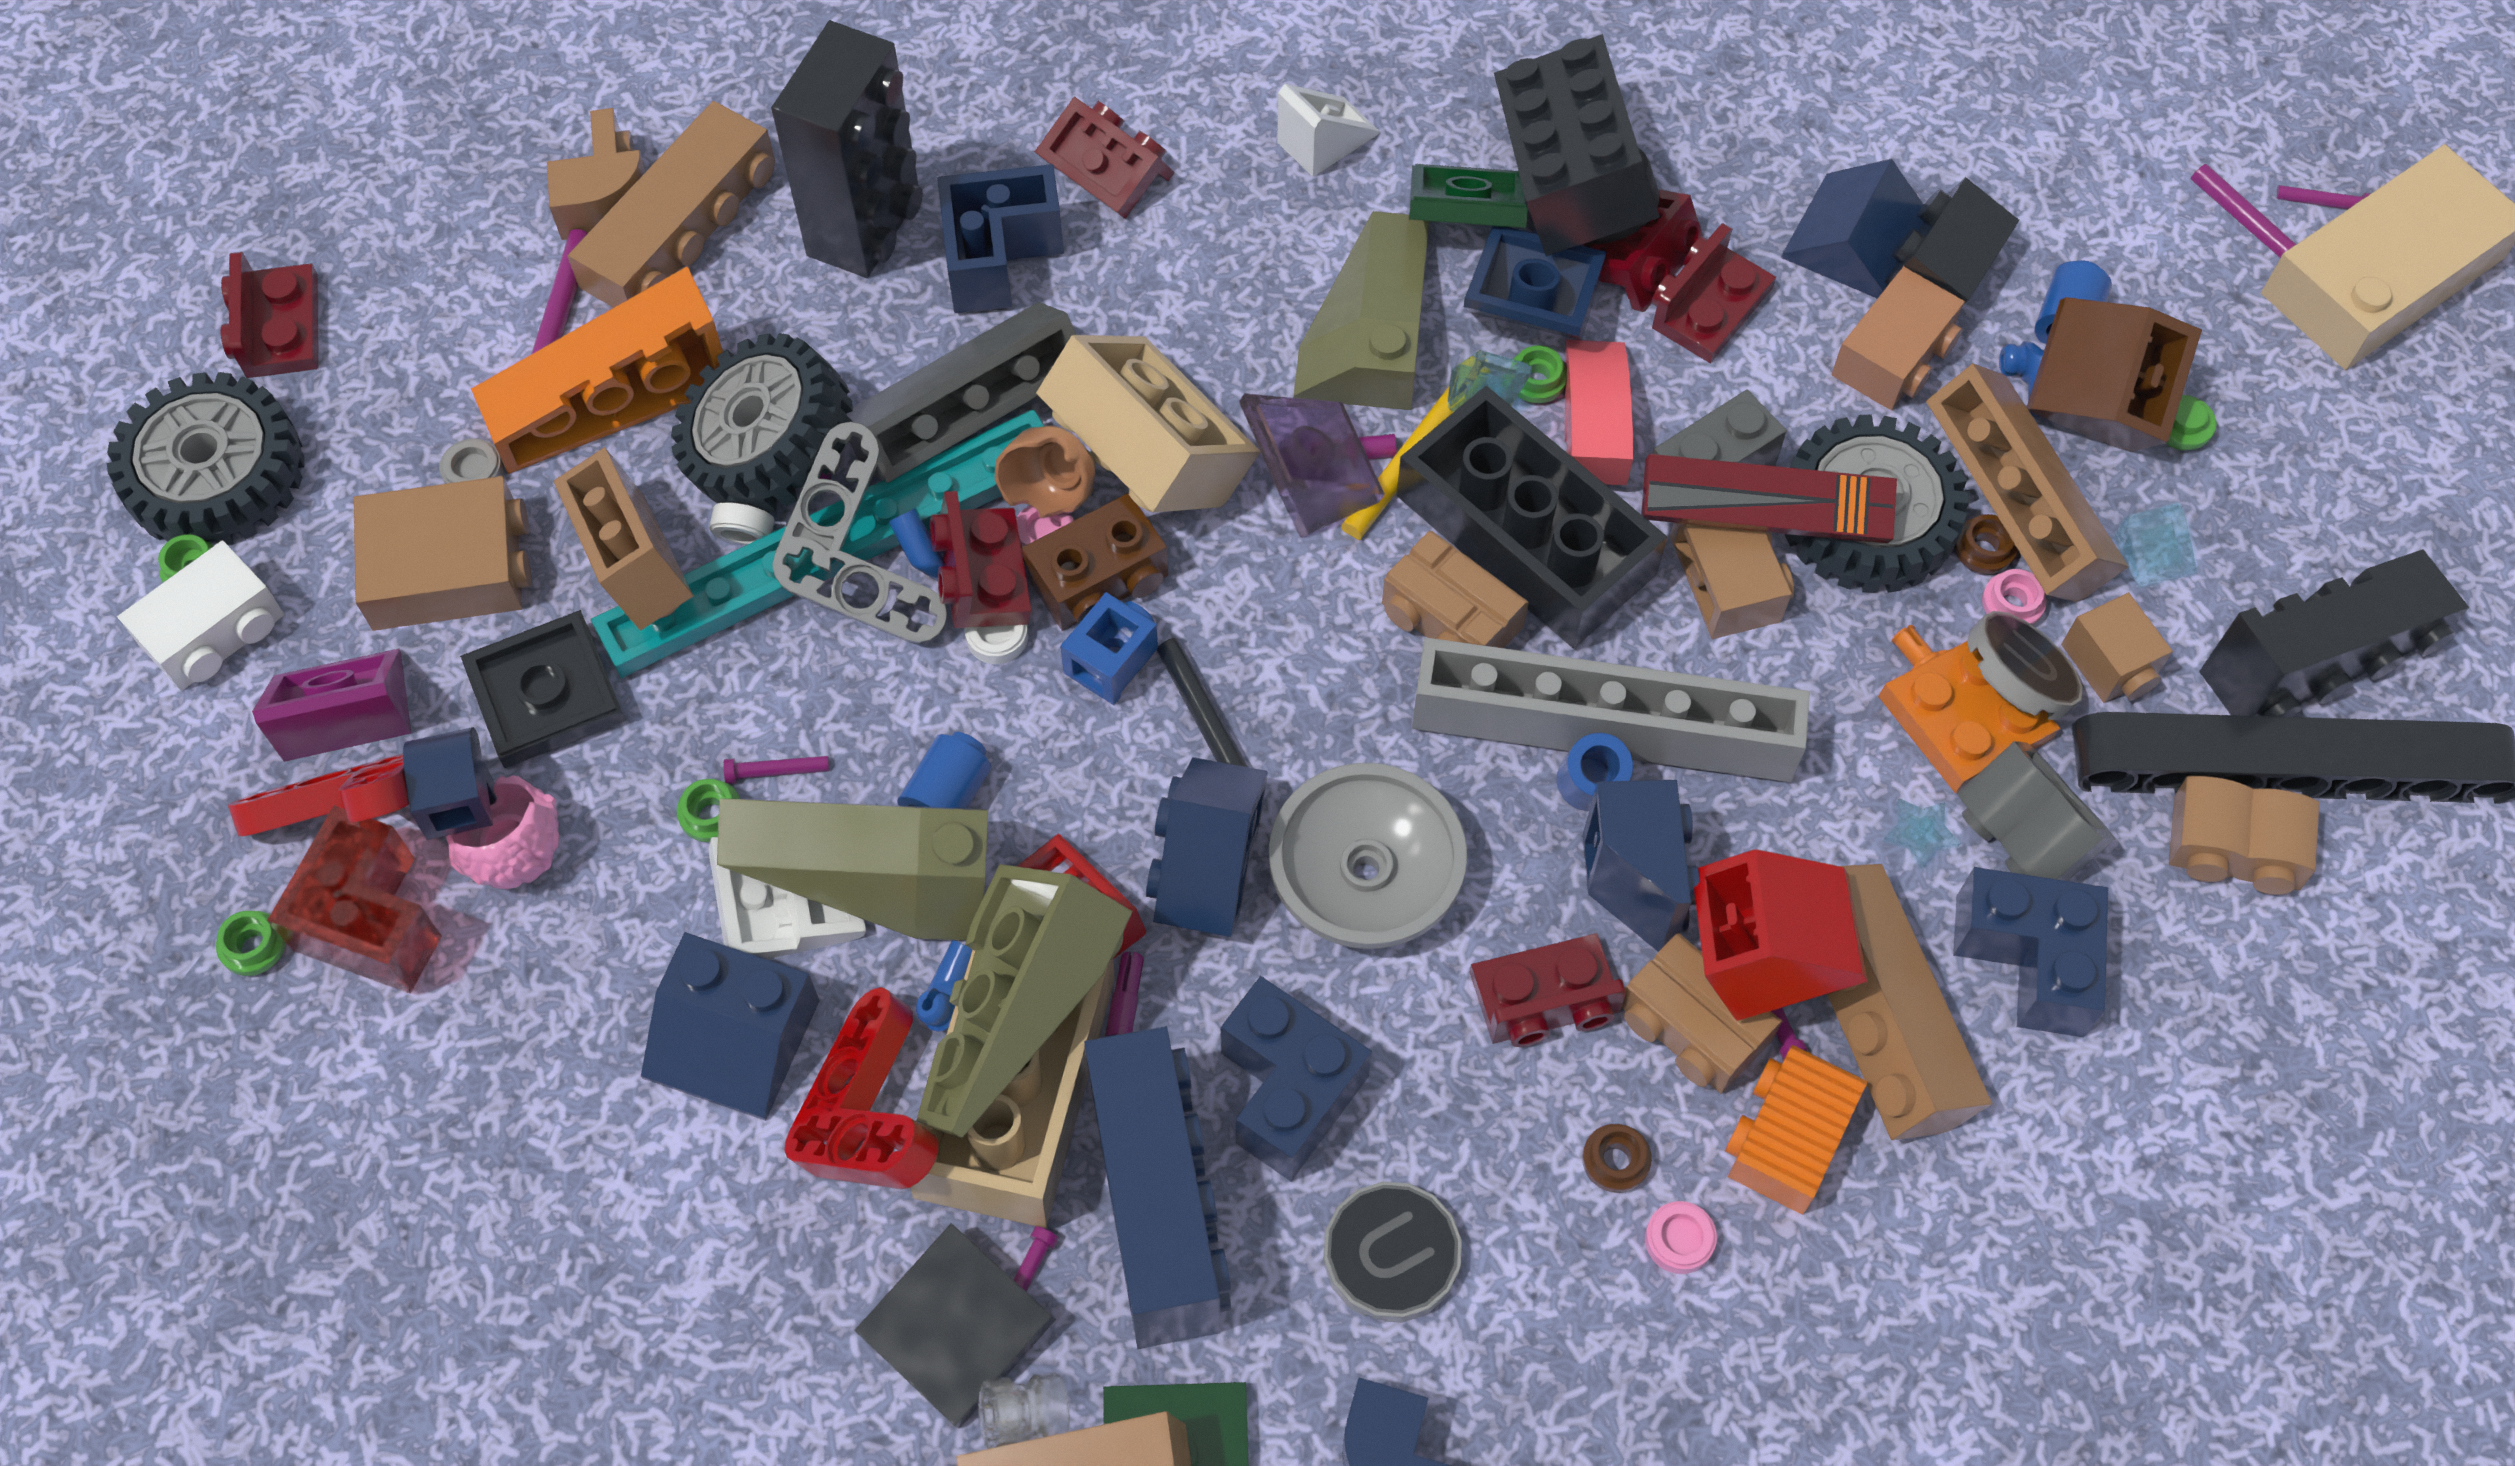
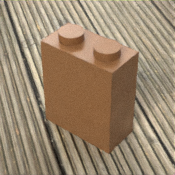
M504 476L353 496L355 600L372 631L522 610L521 588L531 587L532 575L526 551H519V536L529 533V521L524 500L522 498H513Z

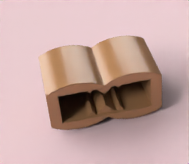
M2205 776L2186 777L2174 796L2169 865L2187 869L2188 876L2199 881L2217 882L2224 880L2226 877H2235L2239 880L2253 882V887L2256 890L2266 894L2282 895L2293 890H2301L2316 870L2319 801L2306 795L2285 790L2252 789L2244 784L2222 778Z

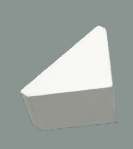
M1284 84L1278 92L1277 143L1312 177L1356 150L1380 132L1344 97Z

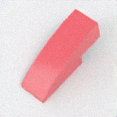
M1566 339V452L1604 484L1627 485L1633 462V422L1630 374L1625 342Z

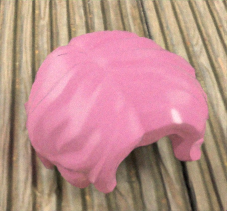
M501 775L496 779L493 787L497 799L490 805L493 825L448 835L446 838L449 845L450 864L457 872L471 878L478 885H489L497 889H511L519 887L522 883L530 884L544 871L550 869L554 852L559 844L558 811L556 809V799L550 794H544L541 789L533 787L519 776L512 775L506 778Z

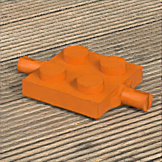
M1913 625L1903 628L1892 638L1893 644L1900 649L1913 668L1911 671L1886 683L1878 697L1955 794L1964 788L2014 741L2026 742L2036 749L2052 740L2061 729L2054 720L2048 719L2047 711L2042 710L2035 716L2021 711L2003 698L1981 674L1978 664L1983 660V657L1978 649L1971 653L1967 641L1953 649L1933 652Z

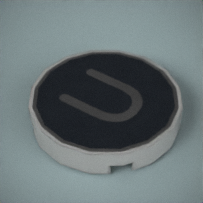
M1992 611L1983 616L1969 631L1967 641L1969 651L1972 653L1978 649L1983 657V660L1978 664L1981 674L2003 698L2021 711L2036 716L2044 710L2047 711L2048 719L2059 720L2082 700L2083 687L2070 661L2044 633L2027 621L2007 612Z
M1379 1182L1356 1190L1337 1206L1325 1230L1323 1264L1332 1289L1351 1310L1364 1316L1368 1315L1374 1319H1384V1322L1403 1323L1429 1314L1448 1297L1461 1268L1462 1240L1453 1215L1433 1194L1410 1183Z

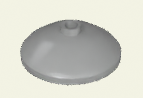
M1346 764L1326 770L1312 777L1296 789L1286 800L1275 819L1270 835V873L1277 894L1286 909L1299 923L1314 934L1333 943L1353 948L1378 949L1392 947L1411 941L1429 931L1452 908L1462 888L1466 872L1467 845L1461 822L1452 806L1437 789L1419 776L1385 764ZM1368 864L1373 866L1378 874L1372 879L1364 880L1359 878L1354 873V870L1359 865Z

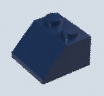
M684 932L655 994L641 1071L642 1079L766 1121L820 1001L809 973Z

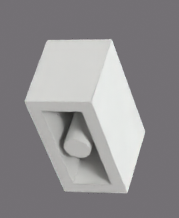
M222 540L119 614L117 618L146 654L176 687L183 691L192 683L203 682L215 675L220 669L223 660L246 643L252 644L264 639L272 631L275 622L285 614L267 586Z

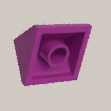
M400 648L274 675L252 711L257 726L284 762L412 734Z

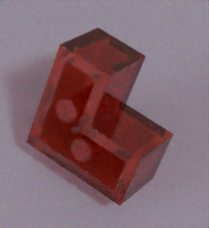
M335 805L267 920L294 952L409 994L413 991L442 937L421 905L395 896L415 860L395 828L374 819L349 822L346 810Z

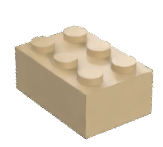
M1072 335L1036 392L1053 410L1052 416L1055 421L1063 428L1074 432L1091 449L1090 453L1094 461L1104 469L1113 472L1130 489L1129 495L1137 505L1152 513L1220 508L1228 501L1261 452L1145 336Z

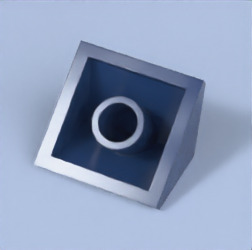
M1892 159L1827 173L1784 249L1781 258L1878 299L1888 286L1884 281L1897 263V260L1891 254L1911 229L1915 228L1918 230L1922 225L1923 221L1917 215L1924 204Z
M1492 225L1466 293L1463 307L1471 313L1582 341L1607 252L1578 245L1545 256L1538 234L1507 226Z

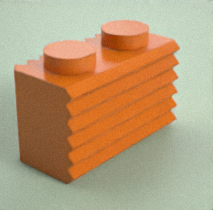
M1791 1045L1782 1063L1769 1058L1752 1093L1764 1100L1755 1120L1744 1115L1741 1116L1724 1151L1736 1157L1727 1177L1803 1215L1818 1191L1868 1081L1794 1045Z

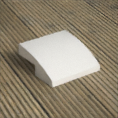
M718 837L711 838L708 852L725 946L764 959H772L864 937L866 932L864 919L718 866Z

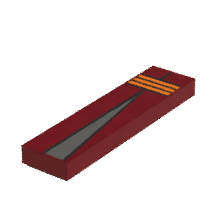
M1649 454L1645 459L1641 515L1647 520L1888 544L1894 539L1897 478Z

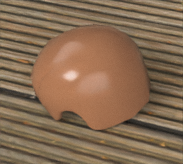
M1056 426L1033 427L1019 434L998 456L994 480L1004 500L1010 506L1023 503L1029 504L1038 510L1040 518H1048L1063 512L1069 513L1078 510L1094 491L1095 461L1081 441L1069 431Z

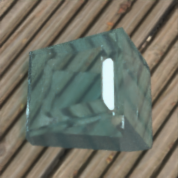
M1477 351L1451 369L1447 401L1448 409L1453 412L1456 411L1485 385L1512 406L1529 379L1532 366L1486 351Z
M2180 503L2131 514L2123 520L2114 536V540L2127 562L2138 588L2193 575L2197 571L2186 515Z

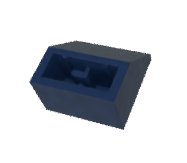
M1677 780L1597 782L1582 834L1588 895L1659 952L1676 934L1680 933V931L1688 930L1690 920L1689 908L1690 905H1696L1694 887L1700 883L1699 872L1696 865H1687L1685 844H1690L1692 841L1693 821L1691 807L1689 804H1680Z

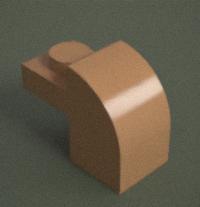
M613 108L590 111L593 156L547 161L549 208L561 240H567L569 232L573 229H580L589 233L646 172L640 150H634L630 130L620 131Z

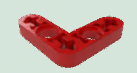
M403 754L281 786L233 801L228 804V808L237 835H253L344 809L346 810L349 822L364 821L402 809L409 805Z
M882 987L874 988L865 993L856 1002L788 1132L784 1149L787 1158L816 1177L906 1189L919 1183L929 1173L935 1163L938 1154V1140L933 1133L906 1115L870 1111L913 1023L911 1007L889 990ZM853 1076L849 1083L844 1087L849 1077Z

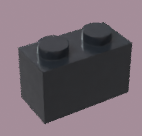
M1966 177L1948 193L1938 189L1927 200L1917 215L1923 221L1918 230L1915 228L1911 229L1893 250L1891 256L1897 260V263L1884 282L1889 285L1904 266L1965 301V304L1975 292L2020 220Z

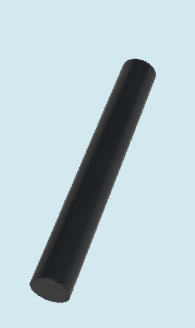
M1171 638L1161 643L1157 648V653L1217 762L1248 767L1179 639Z

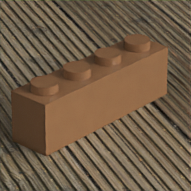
M713 100L567 255L579 288L614 308L676 273L683 265L689 266L693 264L700 256L707 238L719 225L724 227L731 223L738 212L740 202L754 187H763L771 178L776 162L768 130Z
M1972 363L1926 400V403L2046 595L2074 602L2081 601L2129 567L2006 375Z
M1883 865L1841 866L1845 868L1849 875L1867 982L1828 993L1827 996L1864 1080L1868 1081V1089L1890 1139L1899 1140L1951 1131L1991 1106V1099Z

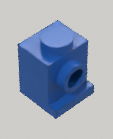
M1106 592L1061 644L1064 674L1114 706L1120 699L1121 692L1157 650V624L1152 616L1140 605L1131 601H1127L1124 604ZM1118 647L1121 649L1114 653L1109 648Z

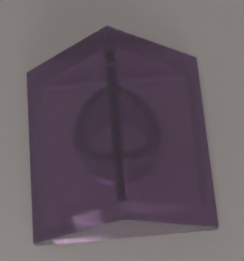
M1243 394L1239 400L1240 406L1300 538L1380 502L1385 495L1342 402Z

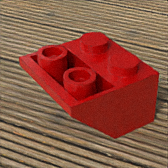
M1758 849L1698 867L1700 883L1694 887L1704 974L1736 1021L1867 982L1849 875L1844 867Z

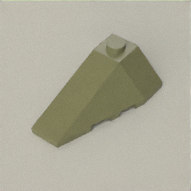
M1372 211L1299 346L1293 400L1411 410L1429 221L1409 220V214Z
M720 798L717 865L915 939L966 940L970 925L984 897L988 810Z
M999 864L970 925L965 946L975 951L967 981L965 979L955 981L949 1001L958 1007L956 1023L953 1032L946 1035L936 1047L916 1121L927 1127L963 1138L1105 973L1110 960L1115 957L1121 948L1124 937L1123 931L1133 911L1071 874Z

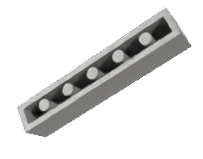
M1424 637L1412 729L1570 751L1579 739L1588 734L1607 733L1617 737L1627 746L1632 760L1792 782L1806 749L1810 691Z

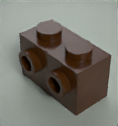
M1129 493L1022 547L1026 578L1062 631L1077 623L1079 624L1106 592L1120 601L1131 595L1134 598H1142L1154 592L1161 585L1163 579L1169 576L1167 546L1139 505L1131 499Z

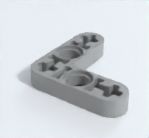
M853 422L839 424L832 428L824 438L776 550L773 561L775 577L785 590L798 597L907 642L917 644L930 642L942 632L947 618L945 604L940 603L939 594L926 586L841 551L877 467L879 448L877 439L871 430L862 424ZM852 436L862 439L861 450L868 455L865 462L854 460L846 475L848 482H858L853 493L837 481L819 479L823 469H827L834 476L836 475L841 464V456L836 450H833L837 442L848 444ZM819 493H834L844 502V516L834 526H819L809 517V503ZM803 550L811 551L813 553V564L817 568L829 573L831 572L832 560L845 564L834 577L831 597L827 598L818 594L825 586V582L813 576L806 575L802 579L801 584L791 581L793 572L785 565L788 556L799 558ZM859 573L867 574L874 578L879 587L878 598L874 604L862 609L854 608L847 604L842 595L843 584L847 578ZM893 584L903 589L897 595L896 600L906 605L915 606L919 598L928 600L930 602L929 613L937 617L933 626L923 624L918 632L910 631L907 629L908 617L892 609L889 622L876 618L887 604L889 585Z

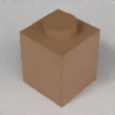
M2129 592L2077 616L2061 644L2103 703L2125 694L2128 700H2134L2151 691L2160 683L2161 677L2159 672L2173 653V650Z

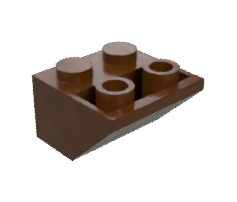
M2068 297L2060 299L2029 397L2027 409L2035 415L2129 452L2168 443L2202 329L2150 307Z

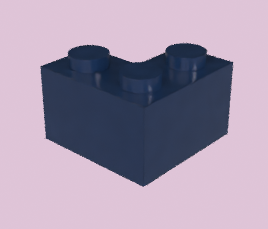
M1054 164L937 177L947 271L954 314L1012 307L1007 260L1064 254Z
M1192 757L1183 776L1172 777L1168 797L1161 798L1155 823V836L1165 838L1162 860L1153 858L1146 886V897L1156 899L1154 923L1222 936H1232L1242 907L1250 851L1260 826L1268 771Z
M1974 867L1956 896L1953 956L2019 966L2017 1027L2084 1038L2105 1012L2108 887Z
M1260 975L1220 1027L1221 1054L1263 1082L1236 1118V1144L1291 1182L1368 1079L1372 1050Z

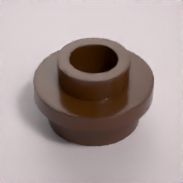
M1993 514L1979 515L1965 522L1954 547L1957 557L1967 568L1982 574H1995L2005 570L2013 562L2018 550L1998 516ZM1986 541L1994 547L1995 551L1985 550L1978 546L1976 542Z
M1608 1124L1596 1129L1588 1137L1582 1152V1163L1587 1176L1595 1185L1609 1192L1622 1193L1635 1189L1645 1180L1651 1168L1652 1155L1646 1139L1637 1130L1623 1124ZM1610 1149L1621 1150L1627 1155L1629 1165L1621 1170L1613 1169L1606 1164L1604 1153Z

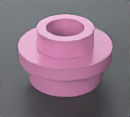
M2010 569L1990 579L1983 591L1982 604L1986 614L1992 611L2007 612L2034 625L2045 611L2046 595L2034 574L2022 569ZM2011 595L2019 598L2023 603V607L2012 605L2005 600L2004 596Z

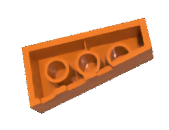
M688 266L476 385L471 388V391L505 469L510 474L675 410L679 404H690L691 401L684 395L691 383L697 386L703 384L705 380L699 373L707 364L716 370L720 366L717 356L723 350L714 320Z

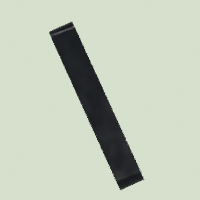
M2097 712L2077 719L2071 728L2078 786L2085 792H2092L2091 786L2110 787L2111 792L2155 794V788H2173L2176 794L2186 777L2205 776L2235 781L2252 789L2302 792V795L2320 799H2347L2346 794H2365L2366 800L2411 801L2410 795L2429 796L2430 802L2475 803L2474 797L2493 798L2494 804H2501L2515 799V733L2512 727L2500 723Z

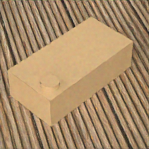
M2443 144L2283 253L2261 294L2346 371L2504 260L2515 245V203L2446 144Z
M974 950L972 951L969 964L964 976V979L966 981L968 979L971 964L973 961L975 953ZM1113 959L1110 960L1102 977L963 1138L919 1123L936 1136L938 1140V1154L929 1173L919 1183L910 1187L913 1199L1047 1229L1089 1077L1084 1041L1099 1039L1115 981ZM955 1006L947 1035L954 1030L958 1015L957 1006Z

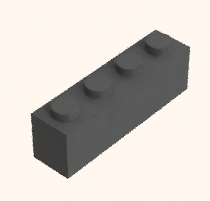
M1037 302L853 407V411L846 415L853 423L862 424L871 430L877 439L879 459L873 475L889 483L1037 397L1036 392L1070 337L1077 335L1067 312ZM852 436L849 442L858 460L865 462L868 455L861 450L862 439Z

